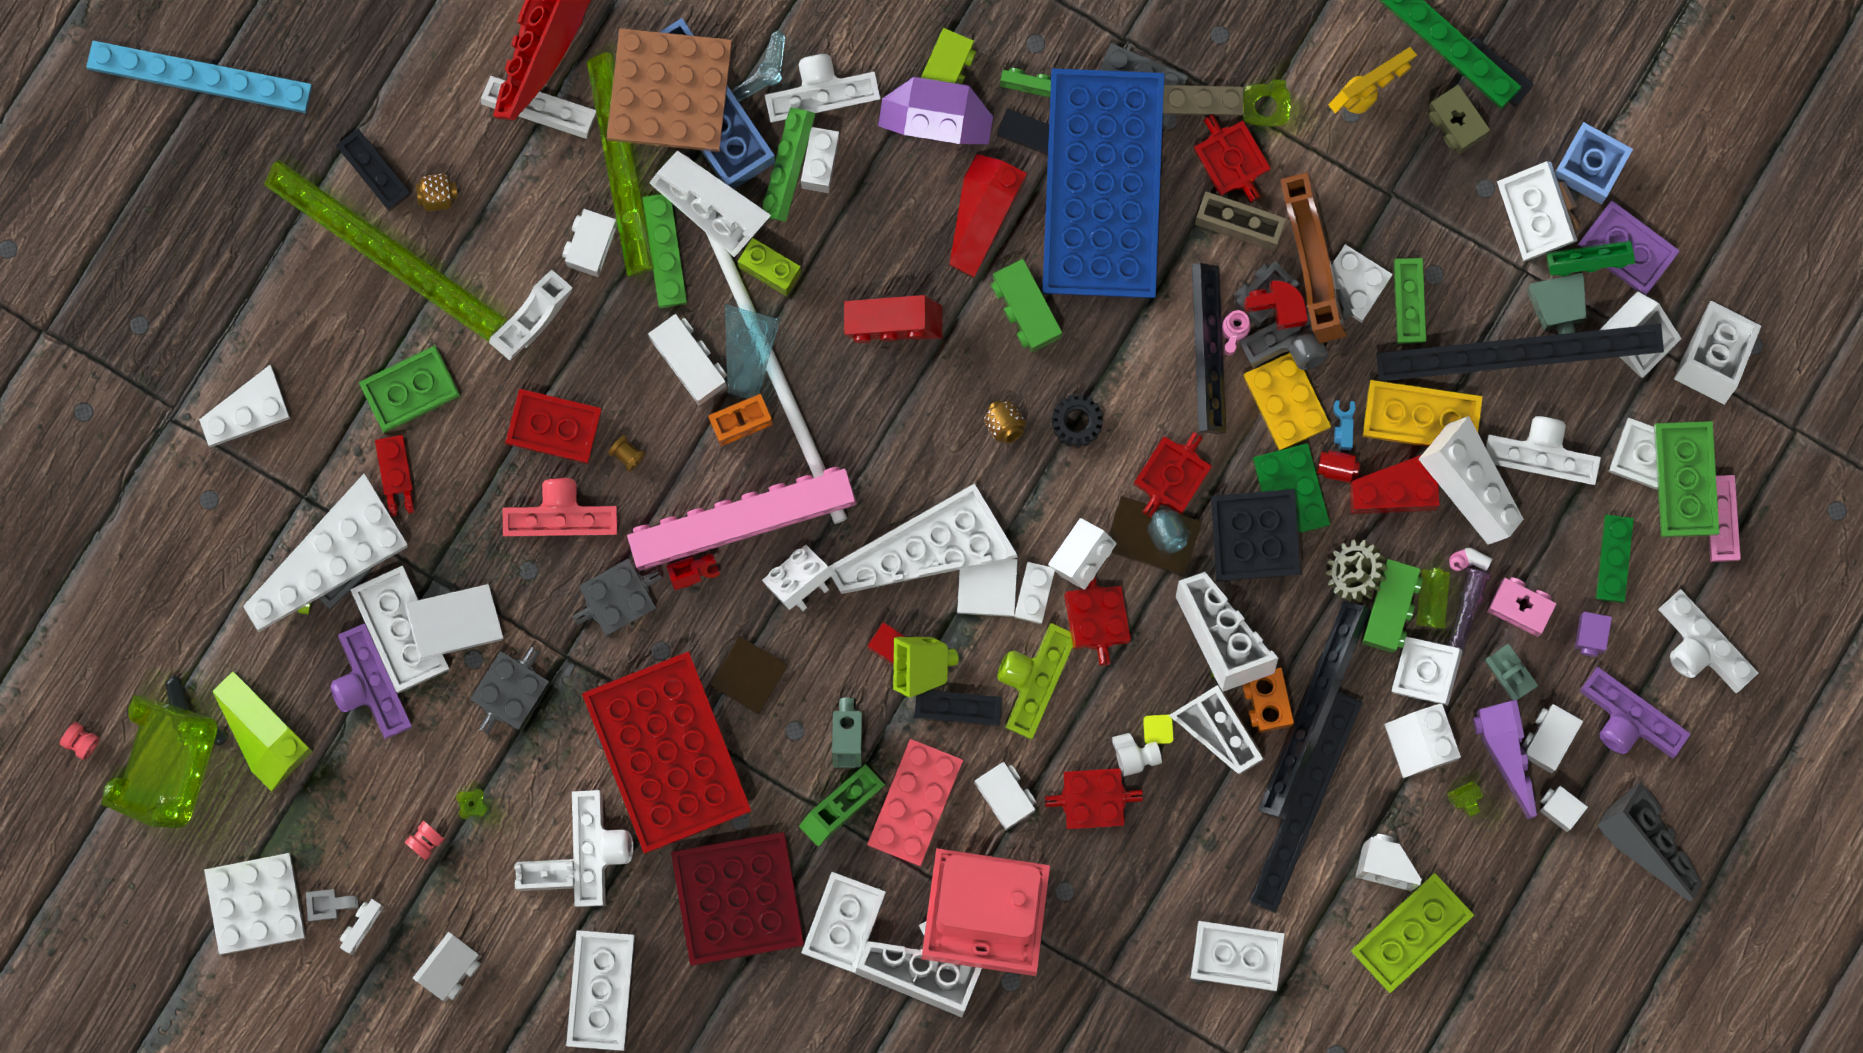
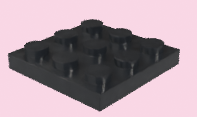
M1296 489L1211 496L1216 581L1303 575Z

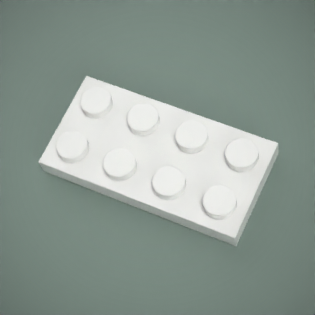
M403 566L350 589L397 693L450 670L443 654L419 659L405 608L406 603L418 601V598Z
M577 930L566 1046L625 1051L635 935Z

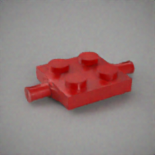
M1214 115L1205 118L1203 121L1211 135L1206 141L1195 146L1193 150L1219 195L1223 197L1234 190L1243 188L1250 203L1254 202L1255 199H1259L1261 196L1253 182L1261 175L1269 172L1271 168L1244 121L1232 127L1221 129Z
M1192 433L1186 445L1176 444L1164 436L1133 485L1147 493L1151 498L1142 511L1147 515L1153 506L1148 517L1153 518L1160 505L1168 506L1182 515L1212 466L1200 459L1195 452L1203 438L1199 435L1195 443L1192 444L1198 435L1197 433Z
M1095 576L1085 590L1066 591L1064 598L1073 649L1090 648L1097 650L1099 666H1107L1111 664L1108 648L1114 645L1128 644L1131 638L1122 587L1105 588L1097 586Z
M1121 768L1063 772L1064 787L1062 795H1045V801L1056 800V802H1045V808L1062 806L1066 814L1067 829L1124 826L1123 811L1126 802H1143V797H1131L1132 795H1142V790L1125 791L1121 781Z

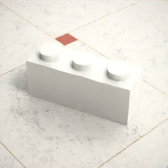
M675 314L648 333L649 339L700 406L726 387L724 378L727 377V374L718 362L713 365L707 356L711 353L701 340L696 342L692 337L691 333L694 330L685 318L680 320Z

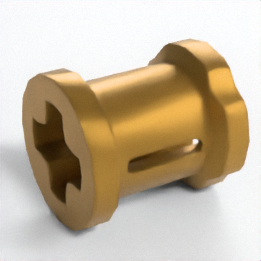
M623 435L613 444L608 454L619 459L626 466V470L631 472L643 460L646 453L643 450L638 451L627 441L628 437Z

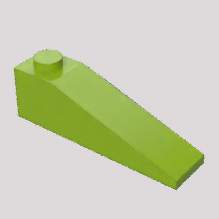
M232 671L213 690V694L251 771L273 792L313 751L235 672Z

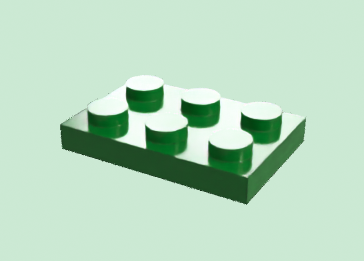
M1308 443L1252 458L1261 492L1297 490L1300 534L1330 526Z

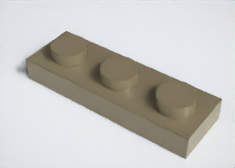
M1164 85L1163 115L1242 116L1243 87Z

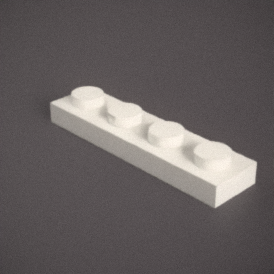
M490 76L481 97L482 105L495 109L500 86L505 80ZM539 92L518 116L587 139L596 118V110Z

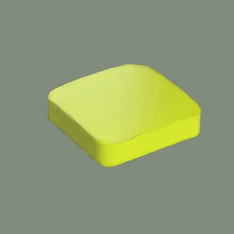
M1169 715L1144 717V741L1146 744L1157 742V744H1170L1173 742L1172 718Z

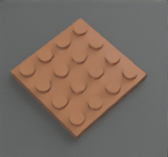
M619 28L607 141L720 152L732 40Z

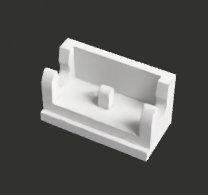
M574 859L516 862L515 889L517 891L574 888Z

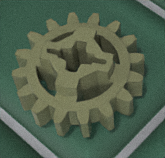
M1354 539L1351 542V547L1345 543L1341 544L1343 551L1339 553L1334 550L1333 554L1336 559L1334 561L1328 560L1327 562L1332 566V570L1326 572V575L1332 578L1328 585L1334 589L1335 594L1349 602L1352 599L1362 602L1363 595L1369 599L1372 598L1371 591L1373 589L1376 591L1381 590L1377 585L1378 582L1386 581V578L1381 575L1382 572L1388 570V567L1382 563L1386 559L1385 556L1379 553V548L1365 540L1359 543Z

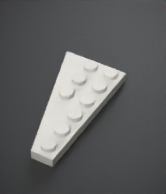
M365 474L356 481L243 606L244 610L258 632L408 547Z
M973 484L830 565L829 568L833 572L831 578L841 594L1018 557L976 485Z

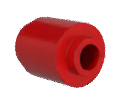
M1329 450L1328 453L1321 451L1317 474L1323 475V478L1350 483L1351 478L1357 479L1360 462L1355 461L1356 455Z

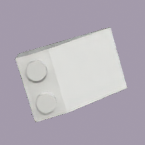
M1710 301L1680 362L1674 379L1725 405L1738 387L1761 325Z

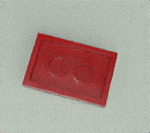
M519 389L505 444L589 464L602 408Z

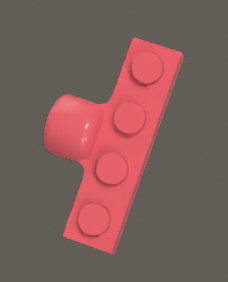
M550 478L545 480L542 484L543 502L539 507L502 508L503 536L618 534L617 506L578 505L576 482L571 478Z

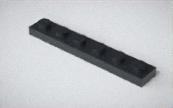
M1197 263L1192 265L1198 426L1199 432L1223 434L1226 433L1219 266Z

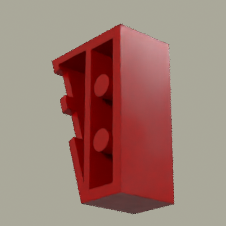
M925 295L844 301V335L852 338L855 343H869L871 339H881V341L943 339L942 305Z

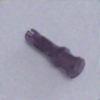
M1467 568L1466 570L1468 576L1463 591L1459 593L1461 603L1448 642V646L1462 650L1461 656H1464L1466 643L1478 605L1484 602L1485 598L1482 595L1486 582L1491 579L1490 574L1472 568Z

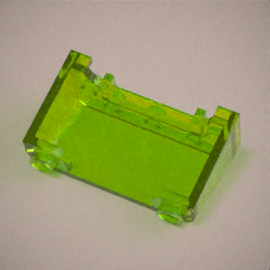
M133 695L128 708L129 719L131 722L138 724L139 728L124 777L114 778L106 784L101 805L152 827L181 828L189 822L217 734V723L214 719L145 696Z

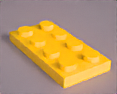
M1370 380L1362 437L1429 447L1447 424L1467 416L1470 417L1478 432L1483 396Z

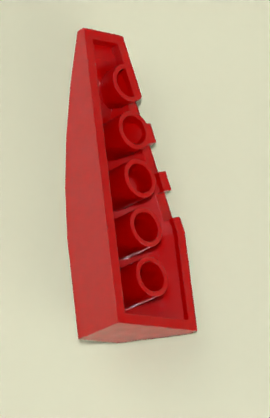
M525 0L517 21L521 25L519 35L513 36L511 44L515 48L513 58L507 60L505 71L508 74L507 81L503 82L500 86L493 117L496 119L515 120L531 103L550 79L566 54L578 28L583 22L584 14L591 0Z

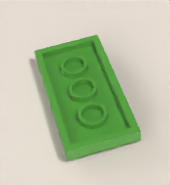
M1713 421L1656 423L1654 425L1661 538L1718 536L1719 518Z

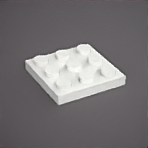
M290 853L204 870L219 955L306 938Z

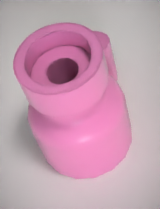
M1236 310L1231 312L1222 323V334L1228 340L1224 347V353L1227 356L1233 355L1236 350L1235 343L1246 338L1249 334V317L1243 311Z

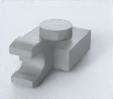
M335 889L306 892L308 921L310 922L339 919L338 910L359 908L358 897H337Z

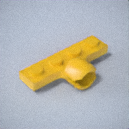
M1409 47L1365 76L1353 77L1328 106L1334 113L1339 112L1343 108L1354 114L1366 112L1377 100V87L1380 86L1383 89L1395 79V75L1400 78L1412 68L1409 63L1417 54Z

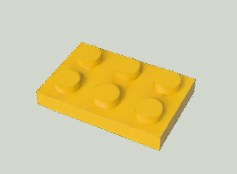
M1291 353L1243 374V378L1278 451L1287 449L1331 428L1305 371L1297 367Z

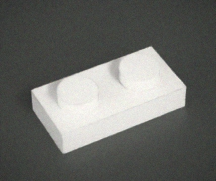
M1027 562L1014 618L1042 625L1055 572L1051 567Z
M371 899L369 904L364 902L356 913V917L359 919L353 928L348 926L342 934L340 941L343 943L340 948L353 955L384 909V906Z

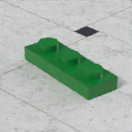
M1631 241L1546 253L1550 276H1567L1573 272H1595L1601 268H1623L1627 265L1635 264Z
M1613 515L1604 516L1595 600L1615 603L1625 602L1634 518Z

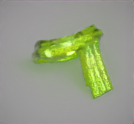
M1273 79L1269 84L1248 85L1243 92L1244 121L1248 124L1259 126H1281L1286 124L1290 118L1291 100L1290 93L1285 88L1286 81ZM1262 96L1272 97L1277 103L1276 112L1269 117L1259 115L1255 109L1256 101Z

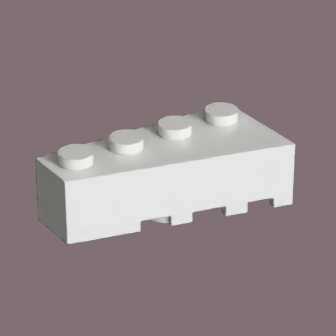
M679 151L674 153L650 181V184L733 257L740 252L771 216Z
M1467 416L1447 424L1422 454L1419 461L1488 545L1510 537L1524 519L1470 417Z
M1205 572L1179 581L1176 599L1222 692L1275 673L1278 657L1272 650L1269 651L1262 643L1263 639L1256 631L1253 632L1244 622L1245 618L1239 611H1235L1227 602L1228 598Z
M867 941L855 974L959 1017L963 1016L982 968L921 959L922 949H909L903 946Z

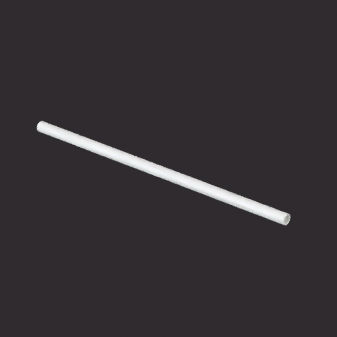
M707 234L814 478L824 475L823 471L826 470L732 256ZM844 509L830 513L834 524L847 519Z

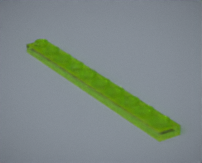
M280 160L272 165L264 183L266 187L489 342L490 338L504 325L505 317Z

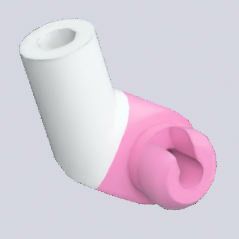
M1465 548L1453 553L1449 559V564L1454 571H1461L1471 565L1486 571L1492 558L1473 548Z

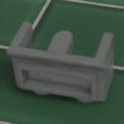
M1275 261L1270 266L1265 263L1255 273L1258 279L1251 286L1245 283L1237 291L1235 296L1238 299L1234 306L1240 311L1245 312V297L1250 296L1249 293L1256 290H1266V293H1270L1269 286L1271 281L1287 282L1296 289H1298L1300 283L1293 279ZM1274 309L1246 314L1249 320L1256 327L1260 328L1264 320Z

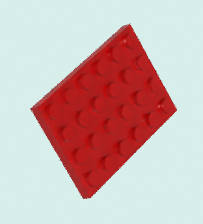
M689 651L582 693L644 854L752 812Z

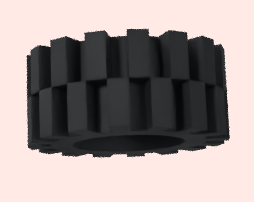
M1072 394L1066 399L1064 397L1056 405L1052 415V426L1055 436L1057 435L1058 440L1061 443L1065 442L1066 446L1069 447L1073 445L1076 448H1081L1082 445H1090L1092 441L1098 438L1102 430V410L1100 411L1097 402L1092 401L1093 398L1089 396L1088 398L1083 397L1084 394H1079V396ZM1072 411H1082L1087 415L1089 423L1084 430L1073 431L1068 427L1066 418Z

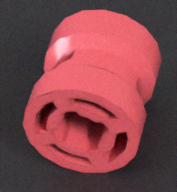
M74 722L62 736L60 745L67 750L72 749L78 758L85 761L97 747L100 737L94 733H87L81 724Z
M423 820L418 826V832L415 835L409 836L405 843L426 861L431 856V850L435 846H439L445 839ZM424 836L426 839H428L430 841L429 844L426 841H424L421 837Z

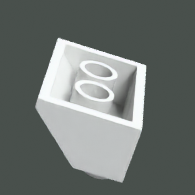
M1377 834L1374 838L1368 839L1363 844L1355 878L1412 891L1420 886L1422 879L1401 845L1393 843V837Z

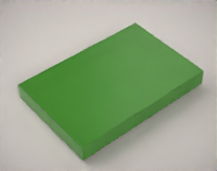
M435 345L359 382L384 434L461 397Z

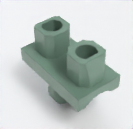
M1509 643L1484 660L1512 701L1520 699L1538 686Z

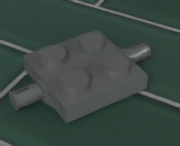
M626 559L579 585L585 597L587 608L572 615L574 620L585 615L575 621L577 626L593 618L600 624L605 635L608 636L655 610L656 607L649 596L648 587L662 580L661 575L650 580V578L659 574L658 570L656 569L642 577L635 571L630 560Z
M529 647L522 661L512 659L503 652H499L470 698L472 702L482 707L485 713L488 714L478 728L483 732L486 725L490 723L484 731L485 734L489 735L497 721L505 722L519 730L549 683L548 680L536 674L531 667L540 654L539 651L536 650L531 659H529L535 650Z

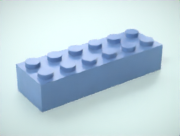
M682 18L660 31V33L694 36ZM727 86L720 152L700 150L718 179L732 189H736L775 164V156Z

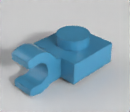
M1336 400L1333 412L1340 419V427L1335 426L1334 443L1339 444V452H1350L1353 447V413L1355 412V402H1350L1349 411L1342 412L1339 408L1340 403Z

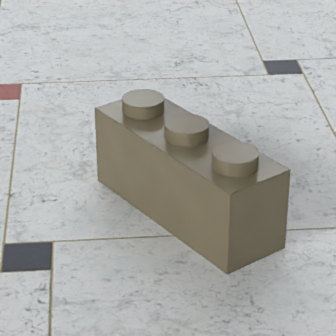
M1205 192L1195 225L1275 252L1286 218Z

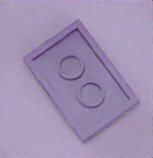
M1611 201L1577 247L1583 248L1631 241L1635 264H1630L1623 268L1609 267L1606 269L1646 296L1679 253V250L1615 202Z

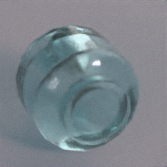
M1165 509L1156 512L1152 516V521L1147 529L1159 551H1167L1170 554L1184 548L1190 534L1181 515L1176 511L1167 512Z

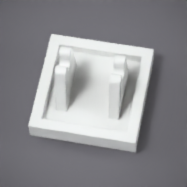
M805 545L801 549L794 551L790 558L779 567L772 569L762 581L789 610L797 605L804 611L807 607L802 599L817 587L826 593L829 589L824 582L833 575V572Z

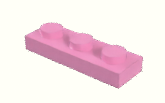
M1735 475L1716 476L1719 535L1708 536L1710 562L1739 561L1740 545Z

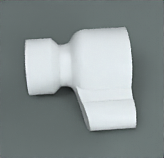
M1130 733L1112 737L1118 765L1123 776L1140 773L1143 771L1144 766L1148 764L1150 766L1162 764L1157 742L1149 743L1144 748H1139Z

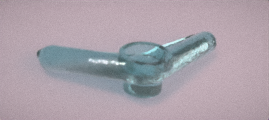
M775 31L772 33L764 62L759 65L757 72L731 91L738 102L767 85H775L781 80L780 71L785 35L782 32Z

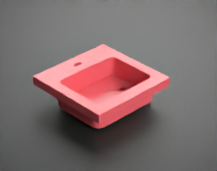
M936 848L921 959L1036 976L1050 865Z

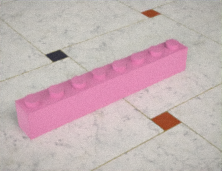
M839 466L824 470V475L813 478L812 475H806L796 479L797 483L786 486L785 483L769 487L770 492L760 495L758 491L742 495V500L731 503V500L720 501L714 504V509L704 511L703 508L694 509L687 512V517L677 519L676 516L660 520L661 525L651 528L648 524L638 526L633 529V533L627 535L636 568L641 571L855 506L857 502L846 469L840 470Z

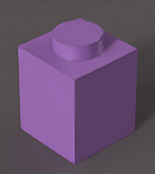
M1583 612L1579 617L1574 649H1579L1582 655L1598 657V653L1603 654L1607 649L1612 617Z

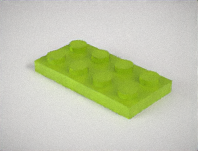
M1434 873L1350 952L1390 994L1465 925L1474 914Z

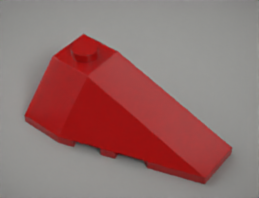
M976 154L963 179L950 266L975 278L1026 182V172L1002 160Z

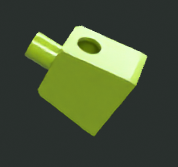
M932 637L894 638L893 689L910 698L945 684L948 667L958 664L959 657L957 651L953 648L948 649L947 644Z

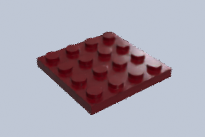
M784 832L671 852L690 966L804 946Z

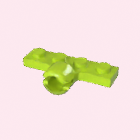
M1051 623L1034 658H1030L1017 651H1010L1003 658L997 678L1000 682L1018 691V698L1005 725L1006 729L1027 739H1033L1073 647L1070 631Z

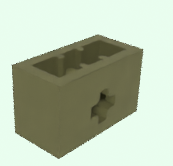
M1459 85L1432 101L1428 107L1430 121L1435 127L1440 126L1445 134L1443 137L1446 144L1451 150L1456 149L1459 155L1486 138L1490 132V129ZM1452 118L1456 120L1460 118L1462 120L1461 124H1452Z

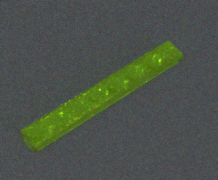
M604 52L587 60V66L627 277H636L653 270L654 266L631 145L625 142L607 141L615 61L613 53Z

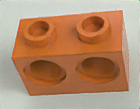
M761 394L708 415L720 447L773 425Z
M1282 668L1275 669V673L1243 684L1245 699H1251L1253 710L1249 711L1250 723L1252 728L1257 727L1258 733L1287 728L1294 724ZM1260 680L1268 681L1272 687L1269 694L1259 693L1256 683ZM1264 709H1274L1278 714L1277 720L1275 722L1264 720L1262 716Z

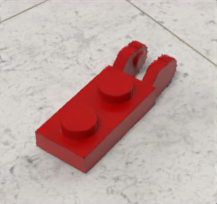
M399 435L375 440L384 495L387 497L390 516H397L398 512L394 495L403 493L405 508L408 514L415 513L412 492L414 491L404 436Z

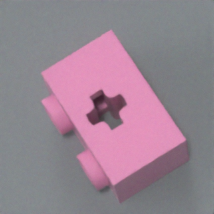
M1511 577L1510 580L1504 578L1487 612L1539 637L1557 603L1551 601L1552 596L1543 591L1536 590V592L1525 588L1526 583L1517 578ZM1522 599L1527 601L1526 606L1528 608L1524 611L1519 610L1520 604L1517 603Z

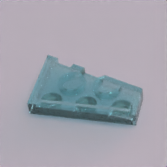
M725 304L727 386L729 394L746 399L759 394L780 319Z

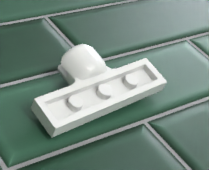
M828 54L813 55L800 60L799 70L802 79L800 87L765 95L770 123L786 120L790 107L819 113L880 100L875 72L837 78L834 74L831 57Z
M1543 416L1533 418L1529 437L1526 441L1488 434L1486 449L1495 465L1592 485L1596 483L1601 459L1598 456L1564 449L1562 443L1566 429L1565 423L1558 419Z
M1681 589L1658 609L1683 637V642L1671 652L1670 661L1675 670L1684 677L1693 678L1706 666H1710L1735 693H1738L1758 674L1754 667Z
M603 791L572 792L575 907L606 906L605 869L608 865L627 864L631 861L633 856L632 836L627 830H605L603 823Z

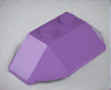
M914 76L882 98L878 126L903 135L957 144H989L993 115L970 85Z

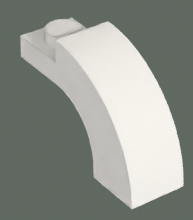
M553 270L549 271L533 287L529 297L514 316L490 338L489 343L508 360H511L524 347L527 348L548 326L567 300L573 287Z

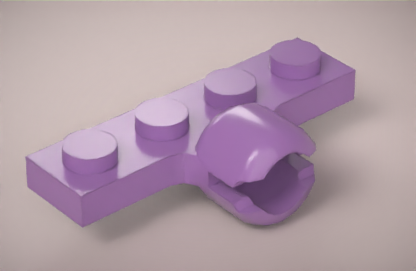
M365 623L338 634L339 641L352 667V671L349 674L335 679L331 683V693L338 708L343 712H348L362 705H367L374 715L384 740L410 729L411 724Z
M1599 667L1595 668L1579 691L1609 713L1610 719L1601 730L1600 739L1604 745L1616 753H1627L1637 739L1641 737L1673 759L1691 735Z

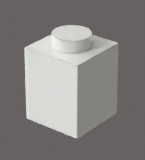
M1561 786L1556 788L1555 791L1550 788L1540 800L1544 804L1540 812L1566 832L1571 830L1588 808Z

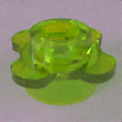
M476 788L473 792L466 793L461 791L456 795V800L459 802L460 807L459 816L462 819H468L473 815L484 816L486 814L487 808L483 805L482 799L484 792L481 789ZM470 801L474 802L472 807L469 806Z

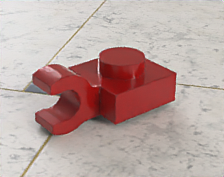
M713 554L705 555L694 561L692 556L666 565L674 590L689 587L702 581L700 576L715 578L720 575L717 565L709 567L716 563Z

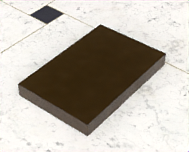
M1121 496L1109 532V536L1117 543L1111 553L1185 577L1202 521L1158 508L1153 518H1150L1148 514L1153 506L1145 515L1142 511L1147 504Z

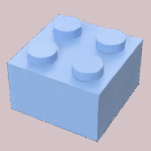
M1583 122L1555 172L1557 181L1566 182L1568 187L1602 205L1633 149Z

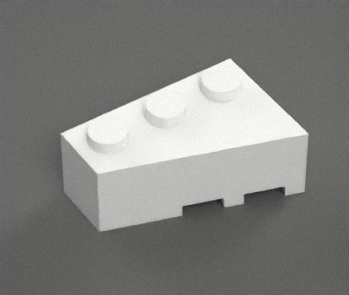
M1218 685L1169 715L1238 774L1244 773L1265 760L1227 696Z

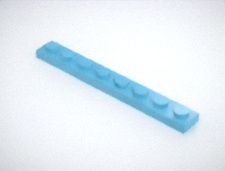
M92 41L86 66L91 71L306 114L313 88L308 83L98 41Z

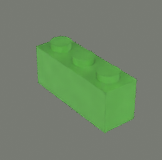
M1024 259L993 274L994 282L990 284L997 299L1003 298L1007 306L1003 309L1011 324L1016 323L1020 331L1016 335L1023 348L1028 347L1030 352L1033 353L1061 339L1062 331Z
M1387 559L1384 565L1388 567V570L1381 574L1386 578V581H1379L1378 586L1381 590L1376 591L1361 644L1394 654L1397 647L1403 648L1407 632L1403 631L1405 620L1410 621L1415 605L1411 604L1413 593H1419L1423 578L1419 577L1420 568Z

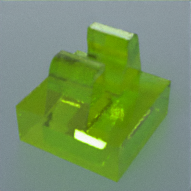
M1474 782L1467 783L1447 793L1450 803L1457 809L1463 808L1469 817L1480 813L1476 800L1484 796L1480 787Z

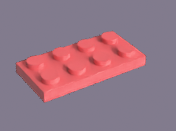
M910 739L867 846L921 867L963 760Z

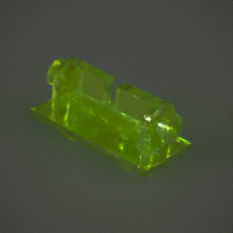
M1432 568V570L1422 569L1421 577L1423 581L1419 591L1416 625L1445 629L1450 572H1444L1440 568Z

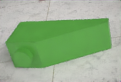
M865 764L816 806L799 827L819 847L878 793L885 784Z

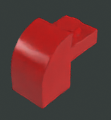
M1271 281L1269 286L1270 293H1266V290H1256L1250 292V296L1245 297V313L1274 309L1277 330L1305 326L1308 321L1301 293L1287 282Z

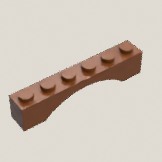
M1308 172L1280 179L1302 266L1307 307L1313 333L1319 344L1346 337L1347 334L1314 184Z

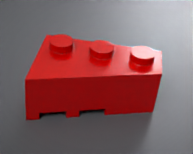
M1422 455L1352 481L1349 486L1351 514L1436 511L1440 506L1438 483L1419 461Z

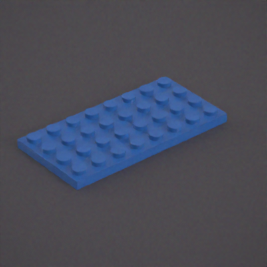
M1051 69L1042 294L1155 299L1164 73Z

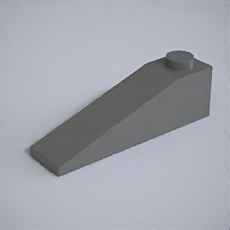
M1639 782L1606 810L1598 826L1603 835L1617 849L1685 899L1691 901L1700 889L1702 882L1686 853L1679 852L1675 845L1673 837L1676 835L1673 829H1667L1659 815L1663 813L1659 803L1643 783Z

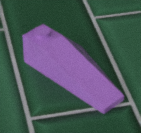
M1517 700L1478 710L1476 712L1477 717L1473 718L1476 735L1481 734L1482 742L1527 819L1536 817L1537 813L1531 779L1529 776L1525 777L1524 771L1528 770V758L1524 749L1520 748L1519 744L1522 742V738H1524Z

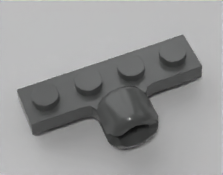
M1338 289L1337 293L1343 320H1346L1354 315L1341 290ZM1307 306L1305 308L1308 321L1305 326L1277 330L1275 322L1239 341L1253 368L1283 352L1291 353L1297 367L1301 370L1313 369L1326 360L1328 351L1323 343L1319 344L1313 333Z

